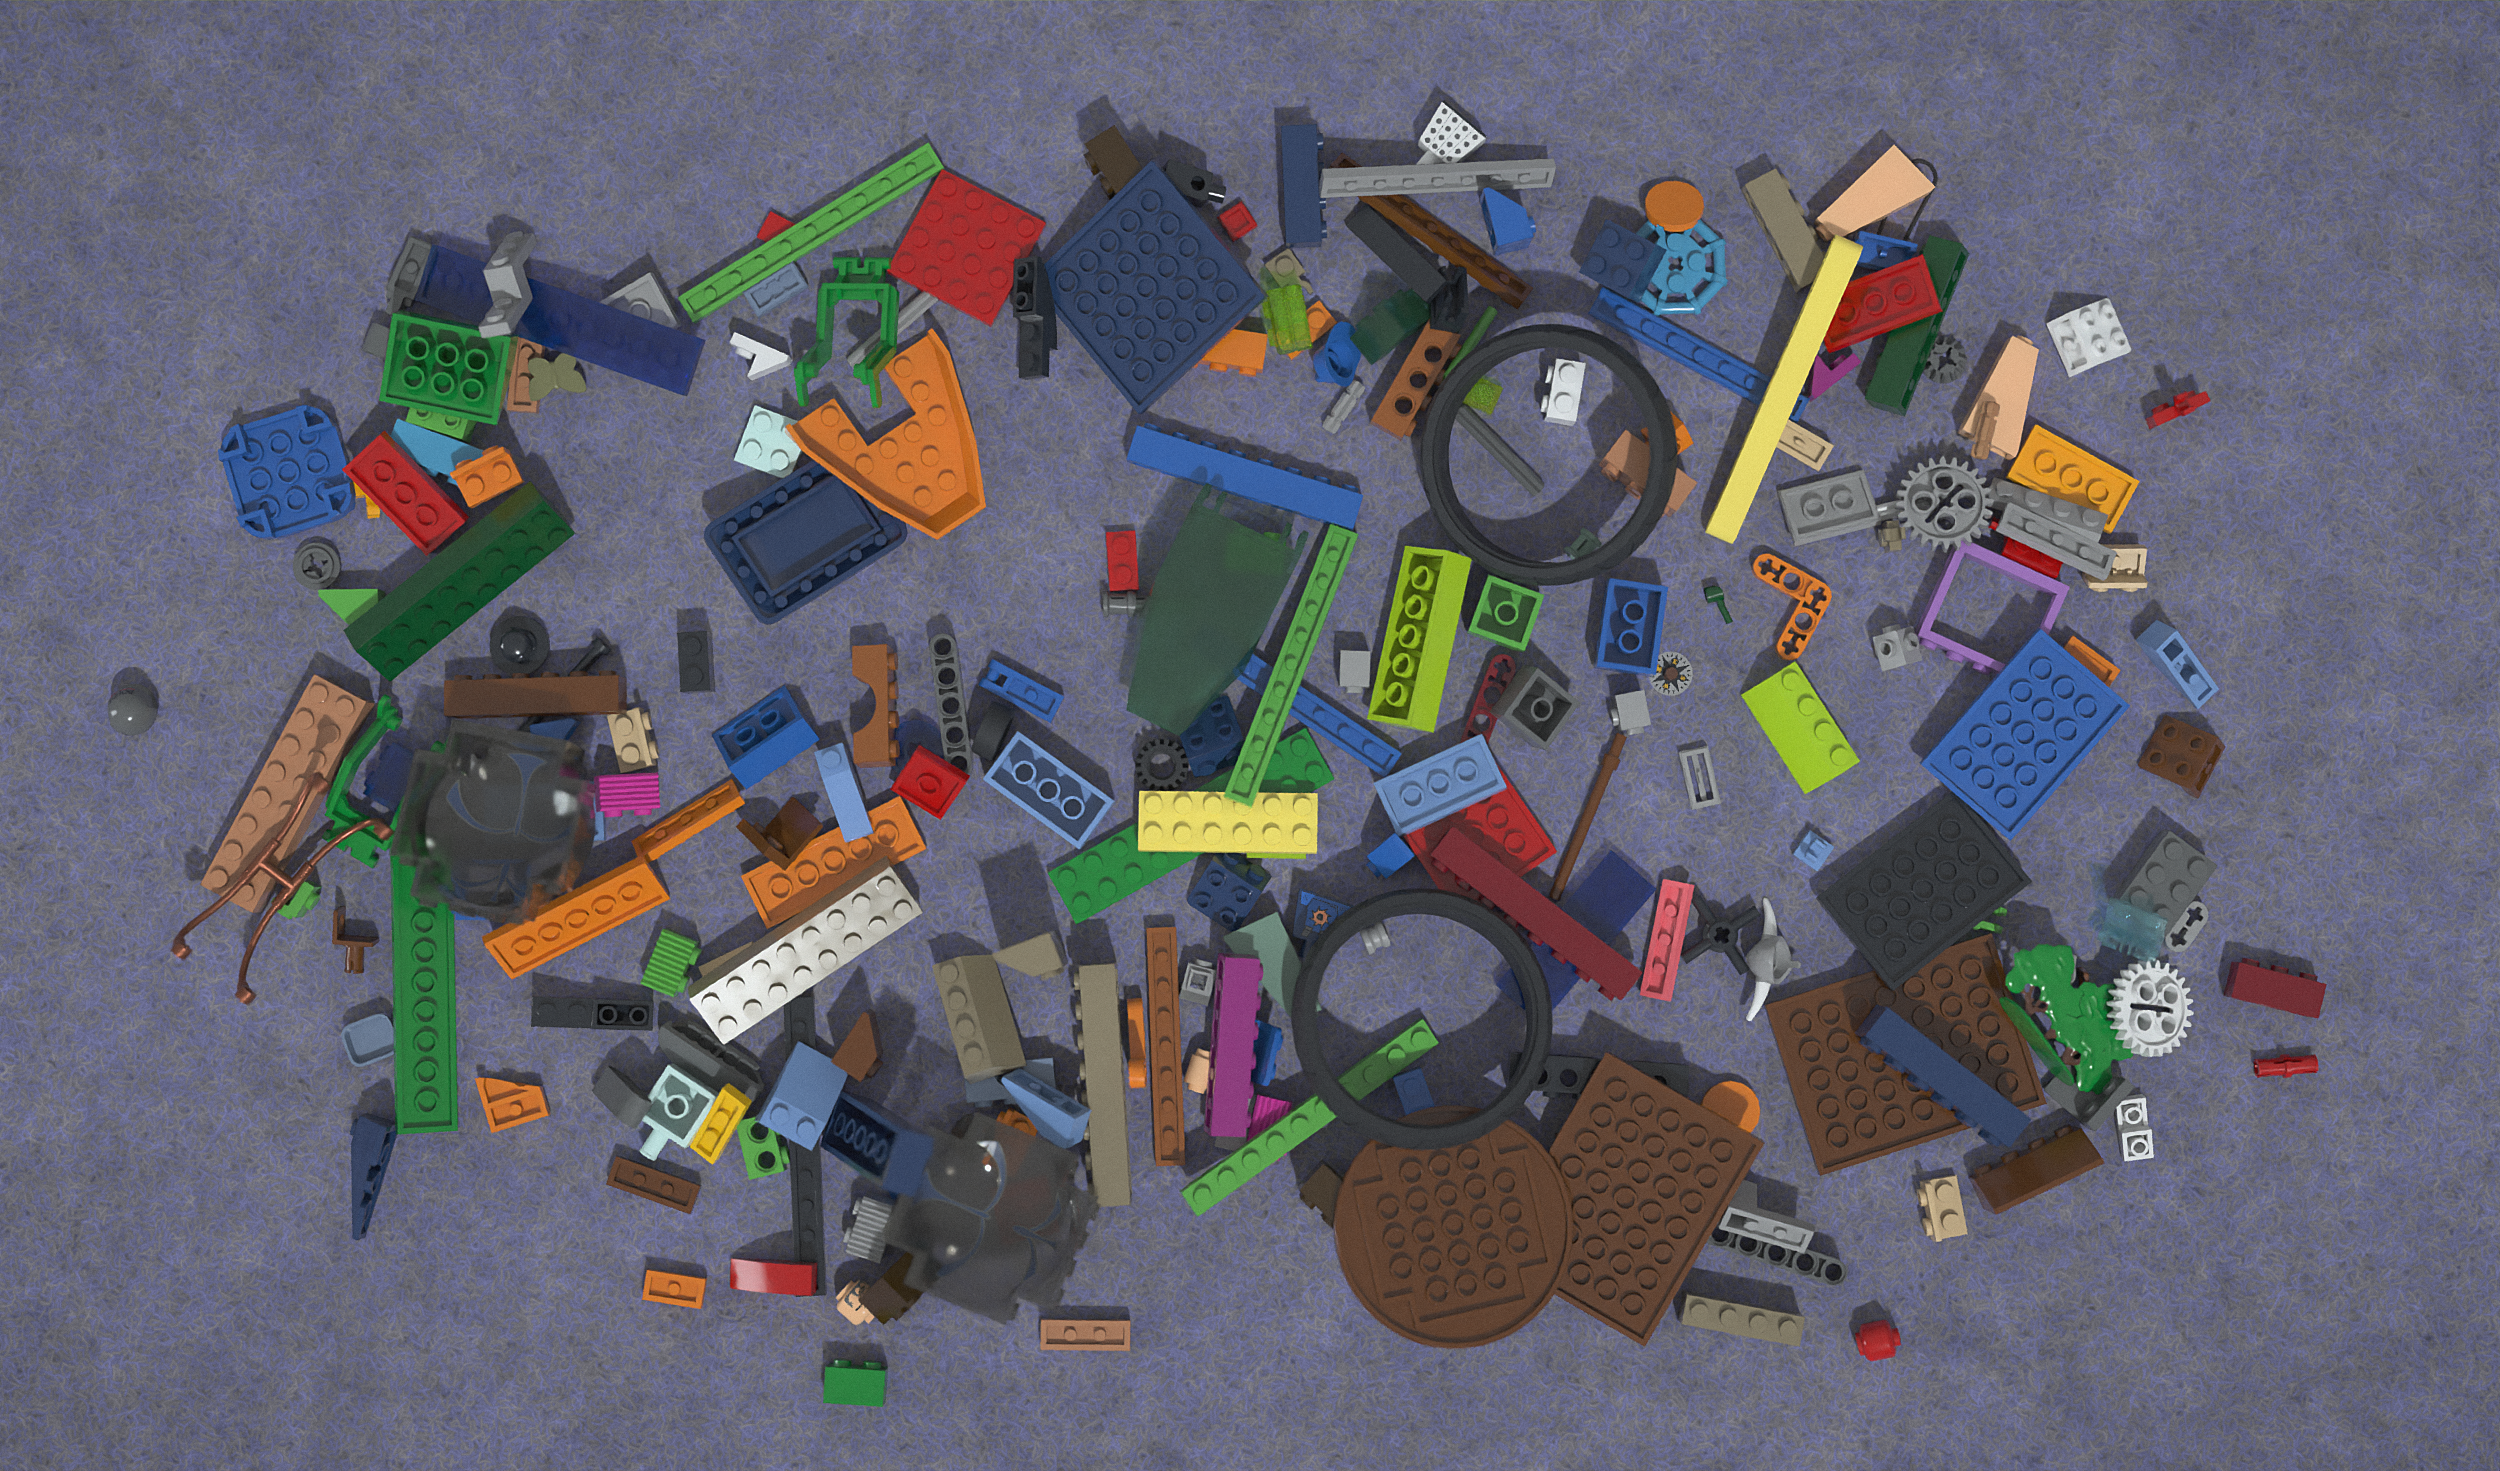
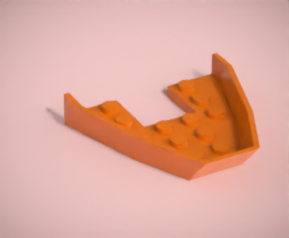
M932 328L927 331V335L892 358L884 368L886 374L915 413L914 416L867 446L833 398L794 425L790 423L786 425L785 434L804 453L875 506L938 540L984 509L986 502L977 443L949 351Z

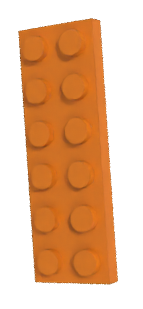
M898 796L868 812L874 831L873 834L846 843L840 827H837L811 840L785 871L770 861L742 875L741 878L766 928L770 929L799 914L886 855L895 866L928 849L902 797Z
M643 855L495 929L482 936L484 946L512 980L669 900L670 896L661 880Z

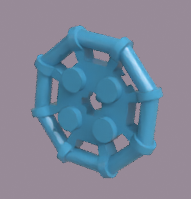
M1700 219L1693 228L1683 231V234L1673 233L1670 235L1665 234L1662 226L1657 224L1656 227L1648 220L1635 234L1647 239L1655 232L1659 238L1655 244L1666 249V252L1650 281L1661 294L1657 299L1646 289L1641 301L1658 317L1660 314L1693 313L1695 316L1700 314L1701 309L1722 287L1727 286L1728 279H1726L1725 245L1727 243L1725 239H1721ZM1693 229L1709 243L1707 246L1701 248L1689 237ZM1713 252L1714 273L1705 272V255ZM1671 257L1673 259L1680 258L1682 260L1680 265L1683 269L1681 271L1677 269L1670 271L1668 259ZM1703 279L1709 282V285L1695 297L1691 290L1700 280ZM1684 294L1687 302H1666L1667 295Z

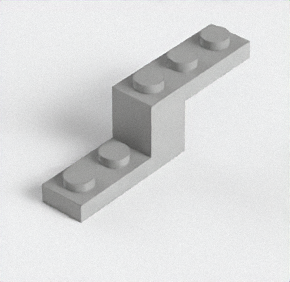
M517 231L506 235L483 270L494 304L479 326L482 338L510 334L533 299L522 265L537 244L534 233L523 234V232Z
M1745 1180L1740 1184L1718 1222V1229L1801 1253L1805 1252L1814 1234V1224L1757 1208V1184Z

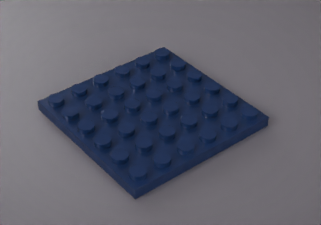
M1151 160L1044 264L1052 290L1056 315L1138 414H1143L1268 297L1267 293L1156 160Z

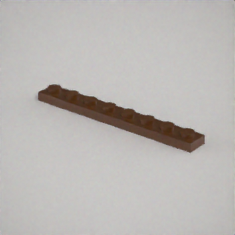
M1342 152L1328 169L1363 166ZM1402 194L1358 196L1361 201L1374 207L1385 218L1395 222L1406 230L1409 235L1416 237L1430 247L1433 252L1440 254L1454 264L1456 268L1459 266L1467 268L1469 276L1517 310L1534 289Z

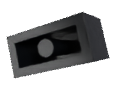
M708 631L677 633L680 692L685 694L715 692L712 633Z

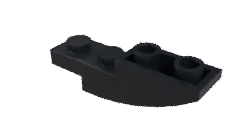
M1034 256L1014 259L1013 318L1020 319L1019 378L1024 380L1049 377L1050 351L1057 350L1056 313L1050 282L1041 257Z
M532 996L531 1027L653 1031L654 1001Z

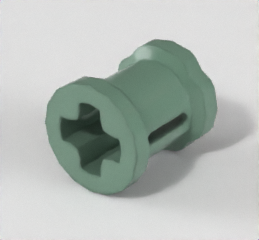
M1582 528L1580 530L1581 535L1570 547L1566 546L1563 551L1571 559H1576L1592 552L1595 548L1601 547L1602 543L1590 531Z

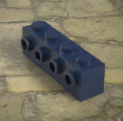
M1317 124L1281 126L1286 248L1321 247L1322 239L1327 238V222L1321 221L1320 209H1326V198H1320L1319 180L1322 169H1324V162H1318V151H1323V133H1317Z

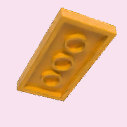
M2036 424L2029 432L2005 476L2020 486L2107 514L2108 518L2103 531L2108 534L2112 533L2140 482Z

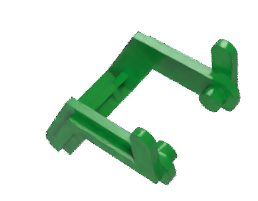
M860 257L833 258V267L839 269V273L834 283H822V287L818 292L816 343L793 368L800 407H807L809 404L807 383L812 378L818 377L819 370L832 357L835 305L840 300L879 301L882 305L880 341L860 363L854 364L853 374L855 378L861 379L862 385H869L872 407L881 408L882 394L879 373L892 360L897 350L900 292L895 286L885 283L886 269H891V257H865L864 268H861Z
M384 694L378 703L375 721L344 758L326 801L327 811L325 816L335 821L333 829H327L322 835V839L330 842L349 827L370 818L349 806L346 796L362 761L388 729L395 732L402 724L403 719L398 717L399 710L393 705L391 706V696ZM451 733L444 744L437 740L431 747L430 753L434 757L403 795L390 825L395 831L393 835L405 834L419 800L456 754L458 736ZM372 825L352 834L335 847L343 852L348 847H351L350 856L373 869L379 861V858L374 856L377 847L387 851L390 848L391 837L388 841L383 840L373 831L375 827Z

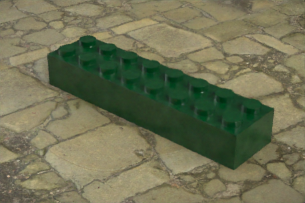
M529 481L343 631L354 650L391 682L576 533L564 515Z

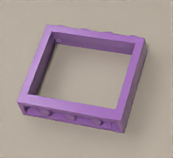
M1961 541L1959 551H1956L1954 546L1952 547L1915 630V634L1920 640L1919 644L1926 649L1935 651L1936 648L1947 652L1945 657L1952 661L1962 663L1965 660L1974 664L1972 669L1981 674L1989 675L1992 672L1997 675L2005 664L1930 631L1962 557L2051 596L2052 600L2039 627L2047 635L2051 631L2070 586L1979 545L1971 543L1970 546H1967Z

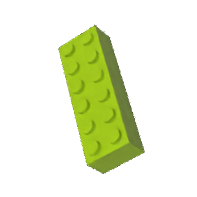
M1405 546L1368 712V720L1390 726L1434 733L1470 570L1471 558L1446 550Z

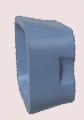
M384 1014L372 1015L349 1024L342 1030V1042L348 1058L357 1067L367 1066L394 1054L393 1021Z

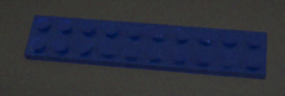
M432 244L414 300L481 323L494 304L483 272L488 263ZM526 277L533 299L511 333L519 334L518 337L674 393L683 396L688 395L706 340Z

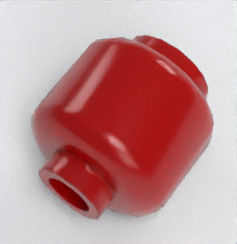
M1887 1320L1864 1323L1860 1326V1332L1855 1333L1860 1356L1865 1355L1869 1361L1893 1358L1896 1355V1346H1901L1898 1328H1892Z

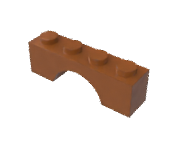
M888 644L852 646V675L859 681L870 685L876 698V709L873 718L863 729L853 733L854 764L860 768L896 766L895 758L900 755L899 741L895 740V728H899V714L895 710V699L899 697V687L897 681H894V670H898V655Z

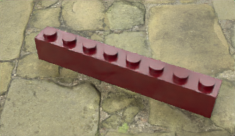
M1451 826L1429 854L1434 858L1432 864L1446 874L1450 870L1458 876L1455 880L1457 884L1468 892L1473 888L1482 896L1479 900L1492 910L1497 906L1505 913L1503 918L1512 926L1517 928L1521 925L1529 932L1526 936L1538 946L1545 943L1553 949L1550 955L1563 965L1567 961L1576 967L1573 973L1586 983L1591 979L1600 986L1597 991L1608 1000L1612 1001L1615 997L1622 1001L1643 972L1455 827Z

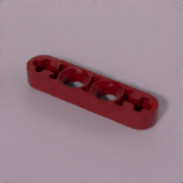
M1500 654L1495 656L1489 663L1459 744L1473 738L1467 737V733L1470 731L1476 736L1480 734L1485 736V742L1488 745L1497 718L1490 713L1495 703H1487L1484 700L1483 693L1486 688L1495 687L1500 692V696L1502 695L1515 674L1516 665L1512 657ZM1502 660H1506L1507 667L1511 668L1509 673H1503L1500 680L1506 681L1505 687L1497 682H1488L1489 676L1494 679L1496 678L1498 669L1494 667V664L1501 663ZM1480 714L1487 716L1490 721L1488 729L1482 732L1476 730L1473 726V719Z

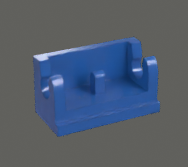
M1859 231L1853 236V242L1863 246L1856 266L1880 271L1911 259L1916 253L1918 246L1915 243Z

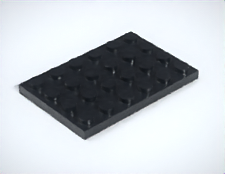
M1951 792L1816 897V900L1892 992L2032 881L1976 812L1954 792Z

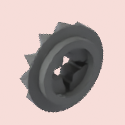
M1937 337L1924 367V375L1931 381L1941 384L1950 383L1958 379L1965 371L1968 360L1964 347L1954 338ZM1949 349L1948 360L1952 364H1945L1937 370L1940 360L1936 357V354L1942 355Z
M310 543L303 546L296 553L293 560L295 578L301 585L312 590L328 588L333 582L338 580L339 571L342 569L339 556L332 547L323 543ZM313 557L319 562H327L321 568L322 576L316 571H308L314 566Z

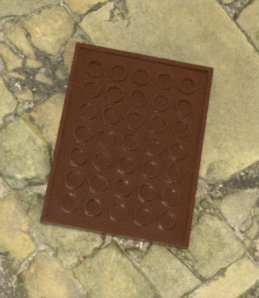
M1992 933L1951 945L1892 992L1875 971L1871 970L1764 1004L1818 1175L1822 1176L1971 1128L1970 1126H1965L1953 1116L1956 1111L1942 1108L1929 1097L1932 1093L1929 1090L1927 1092L1922 1089L1919 1090L1906 1080L1908 1077L1906 1072L1900 1073L1898 1070L1896 1072L1882 1061L1885 1057L1881 1053L1879 1055L1874 1052L1871 1053L1858 1043L1861 1038L1855 1032L1876 1005L1891 1009L2022 1112L2047 1104L2027 1041L1999 1002L2000 997H2008L2011 1000L2013 998L2005 984L2006 976Z
M1606 1050L1548 1151L1565 1182L1573 1214V1241L1569 1263L1554 1295L1645 1347L1765 1141Z

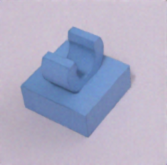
M1808 830L1792 855L1813 870L1818 871L1834 849V846L1811 830Z

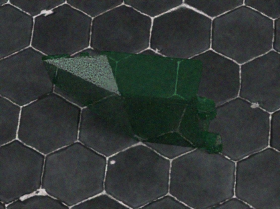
M1209 483L1204 485L1196 497L1139 615L1126 705L1127 711L1178 736L1245 671L1301 557L1309 532L1303 530L1293 550L1283 545L1292 531L1293 524L1287 522L1278 542L1219 514L1228 495L1225 491L1219 494L1213 510L1203 506L1206 498L1211 493L1212 485Z

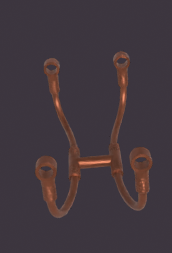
M315 772L309 777L295 807L275 838L272 837L238 877L237 883L213 905L184 926L174 938L173 946L170 949L175 956L185 961L193 950L186 944L184 937L227 903L244 885L247 886L260 870L283 885L284 888L271 902L272 906L253 933L242 959L237 984L238 991L234 995L248 1006L257 997L246 982V975L258 940L277 910L282 909L315 870L314 866L343 840L368 826L374 825L373 831L385 841H388L395 832L387 825L384 819L369 818L349 827L333 838L309 862H305L293 877L271 863L269 859L281 846L280 842L297 819L312 788L325 795L332 787V784L320 772Z

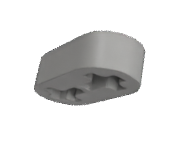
M2192 901L2167 937L2162 938L2163 946L2172 952L2186 950L2207 922V907L2203 903ZM2198 908L2197 915L2200 916L2199 920H2191L2186 925L2185 923L2190 917L2187 910ZM2182 928L2185 929L2180 935V939L2183 940L2182 944L2172 945L2171 933H2179Z

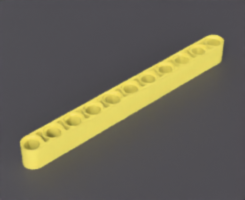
M1837 234L1834 235L1719 496L1705 533L1730 544H1733L1857 264L1863 249L1862 245Z

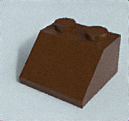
M869 1009L862 1013L831 1060V1063L860 1082L867 1078L875 1077L884 1063L880 1060L883 1055V1048L874 1011Z

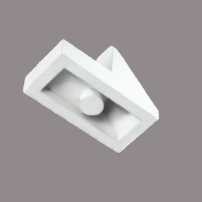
M734 332L730 344L737 348L736 354L749 360L755 356V360L748 373L750 380L789 366L792 362L789 355Z

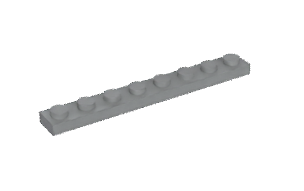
M1554 159L1322 169L1319 193L1320 198L1480 191L1487 187L1493 190L1545 188L1552 186L1556 165Z

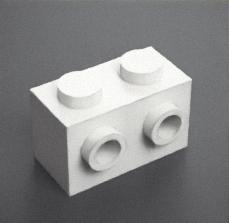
M1556 358L1553 366L1548 365L1545 383L1550 384L1548 395L1543 394L1540 412L1545 413L1544 421L1569 426L1575 424L1586 363Z

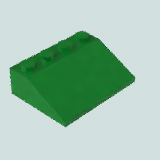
M405 310L394 312L392 314L379 401L498 425L514 366L519 334L510 333L482 338L479 326Z

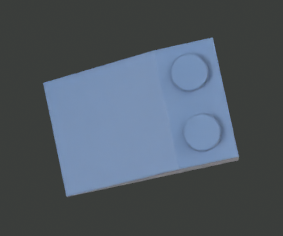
M798 1041L754 1121L812 1151L830 1117L848 1073L831 1063V1058Z

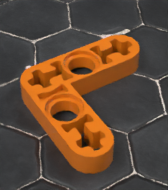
M1762 554L1756 557L1752 563L1753 575L1758 580L1798 601L1775 645V651L1782 660L1792 661L1803 653L1831 601L1832 593L1830 588L1818 579L1774 555ZM1766 560H1769L1771 562L1770 567L1775 571H1779L1780 566L1785 568L1779 575L1777 583L1772 580L1776 576L1775 574L1767 572L1762 575L1760 573L1762 568L1758 566L1759 562L1764 563ZM1788 573H1793L1799 578V586L1795 590L1787 589L1784 585L1783 580ZM1821 588L1823 590L1821 595L1825 599L1824 601L1819 600L1816 602L1813 608L1819 610L1816 615L1811 609L1803 608L1802 605L1805 603L1809 606L1813 600V595L1810 594L1811 590L1816 591ZM1800 613H1805L1811 618V626L1807 630H1801L1796 626L1795 619ZM1791 628L1796 634L1804 635L1805 638L1802 641L1798 637L1793 645L1797 649L1796 653L1790 652L1786 655L1784 653L1785 647L1782 646V643H1787L1792 639L1794 634L1788 633Z
M1127 998L1130 1044L1129 1083L1130 1088H1145L1147 1085L1143 999Z

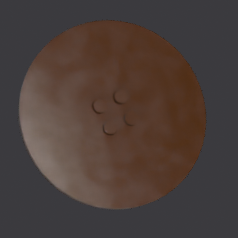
M1461 1105L1437 1106L1409 1113L1396 1119V1121L1420 1125L1444 1124L1469 1117L1482 1109ZM1508 1119L1489 1134L1472 1142L1439 1150L1403 1149L1369 1139L1350 1163L1340 1185L1333 1219L1334 1242L1339 1265L1348 1286L1364 1309L1379 1323L1399 1336L1419 1344L1444 1349H1467L1494 1343L1512 1335L1533 1320L1548 1304L1558 1289L1569 1263L1573 1241V1214L1565 1182L1551 1156L1530 1133Z

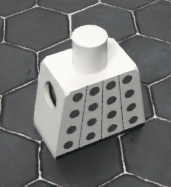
M1443 100L1419 140L1418 147L1425 154L1416 165L1461 163L1484 144L1487 136Z

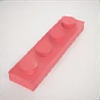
M1666 879L1662 881L1640 990L1641 996L1671 1002L1694 885Z

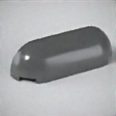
M670 1020L661 1026L658 1034L659 1045L663 1053L677 1066L718 1093L721 1092L725 1085L730 1083L752 1100V1102L759 1097L765 1082L762 1081L758 1071L759 1065L750 1057L729 1043L723 1045L715 1034L694 1021L688 1020L687 1023H672Z

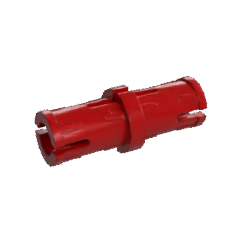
M2281 1054L2277 1058H2257L2253 1062L2254 1073L2257 1078L2281 1075L2283 1078H2291L2294 1074L2317 1073L2319 1067L2315 1054L2305 1056Z

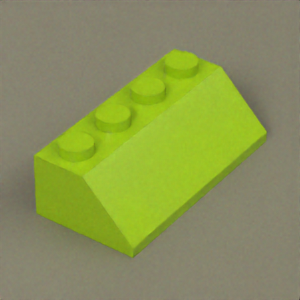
M1796 661L1786 665L1741 694V697L1804 794L1834 779L1860 762Z

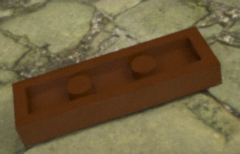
M619 1155L614 1160L606 1185L688 1214L692 1213L702 1186L701 1184Z

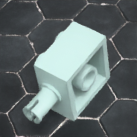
M675 1063L668 1065L648 1095L653 1104L643 1118V1121L652 1126L653 1131L639 1151L644 1156L655 1161L668 1139L673 1140L684 1148L689 1147L719 1093Z

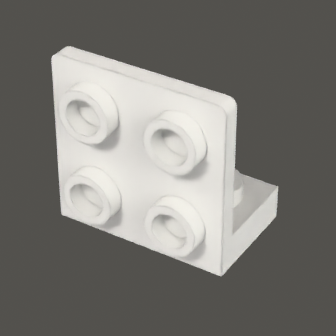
M2109 298L2073 310L2046 323L2069 378L2096 365L2131 352L2127 337L2123 332Z

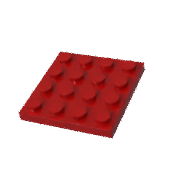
M941 170L891 261V269H887V274L922 292L930 294L939 301L992 327L1014 287V259L1030 257L1046 227V223L945 170Z
M1497 763L1496 765L1507 786L1506 790L1403 836L1438 889L1458 893L1482 903L1479 900L1482 896L1473 888L1468 892L1455 882L1458 876L1450 870L1445 874L1432 864L1434 858L1429 854L1451 826L1459 830L1518 877H1522L1557 852Z

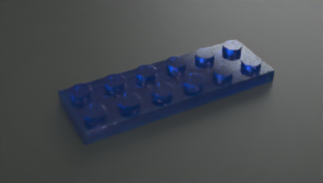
M1610 850L1560 909L1609 945L1656 891V888L1616 853ZM1532 941L1529 946L1543 969L1549 987L1553 1011L1578 982L1580 977L1573 973L1576 967L1567 961L1563 965L1550 955L1553 949L1545 943L1538 946ZM1510 967L1495 985L1526 1011L1520 985Z

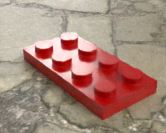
M1922 254L1848 282L1824 337L1825 346L1829 353L1942 312L1924 255Z
M385 430L342 469L426 556L470 518Z

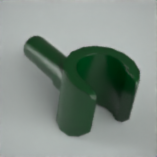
M1715 585L1705 587L1704 594L1707 604L1716 602L1726 624L1733 622L1725 606L1722 589Z

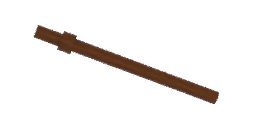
M1615 734L1608 754L1604 753L1600 763L1602 765L1601 771L1548 897L1559 901L1613 770L1617 771L1621 760L1618 758L1627 739L1622 734Z

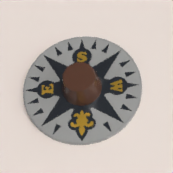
M1664 652L1658 656L1656 675L1649 677L1650 683L1656 691L1663 695H1678L1684 692L1692 681L1693 671L1691 664L1686 657L1677 652Z

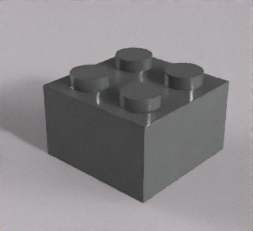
M1523 664L1492 707L1490 713L1530 746L1547 750L1580 702L1538 667Z

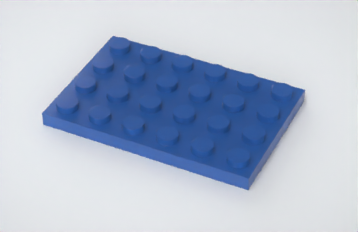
M2037 628L1919 763L2011 841L2125 713L2130 705L2042 629Z

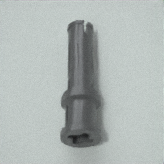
M1103 591V617H1108L1109 614H1127L1128 617L1136 616V613H1192V594L1136 595V592L1128 591L1127 594H1109L1108 591Z

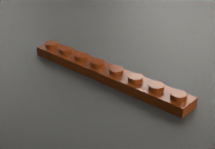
M1176 927L1146 928L1156 1167L1186 1165L1177 932Z

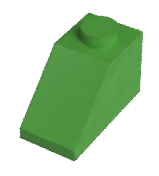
M380 589L318 590V596L350 625L385 597V591Z

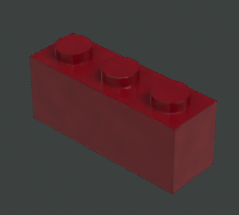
M2242 958L2241 962H2231L2223 996L2319 1019L2327 984L2317 982L2318 976L2300 972L2299 977L2289 975L2288 968L2271 965L2270 970L2259 967V961Z

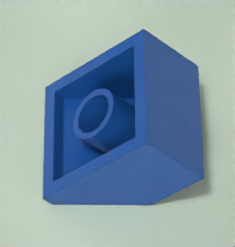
M1483 188L1479 201L1494 256L1528 248L1532 238H1534L1533 233H1536L1533 216H1527L1526 208L1492 188Z

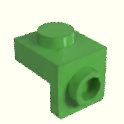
M305 881L292 901H288L277 912L288 919L304 917L307 910H312L319 902L321 895L318 893L322 887L313 881Z

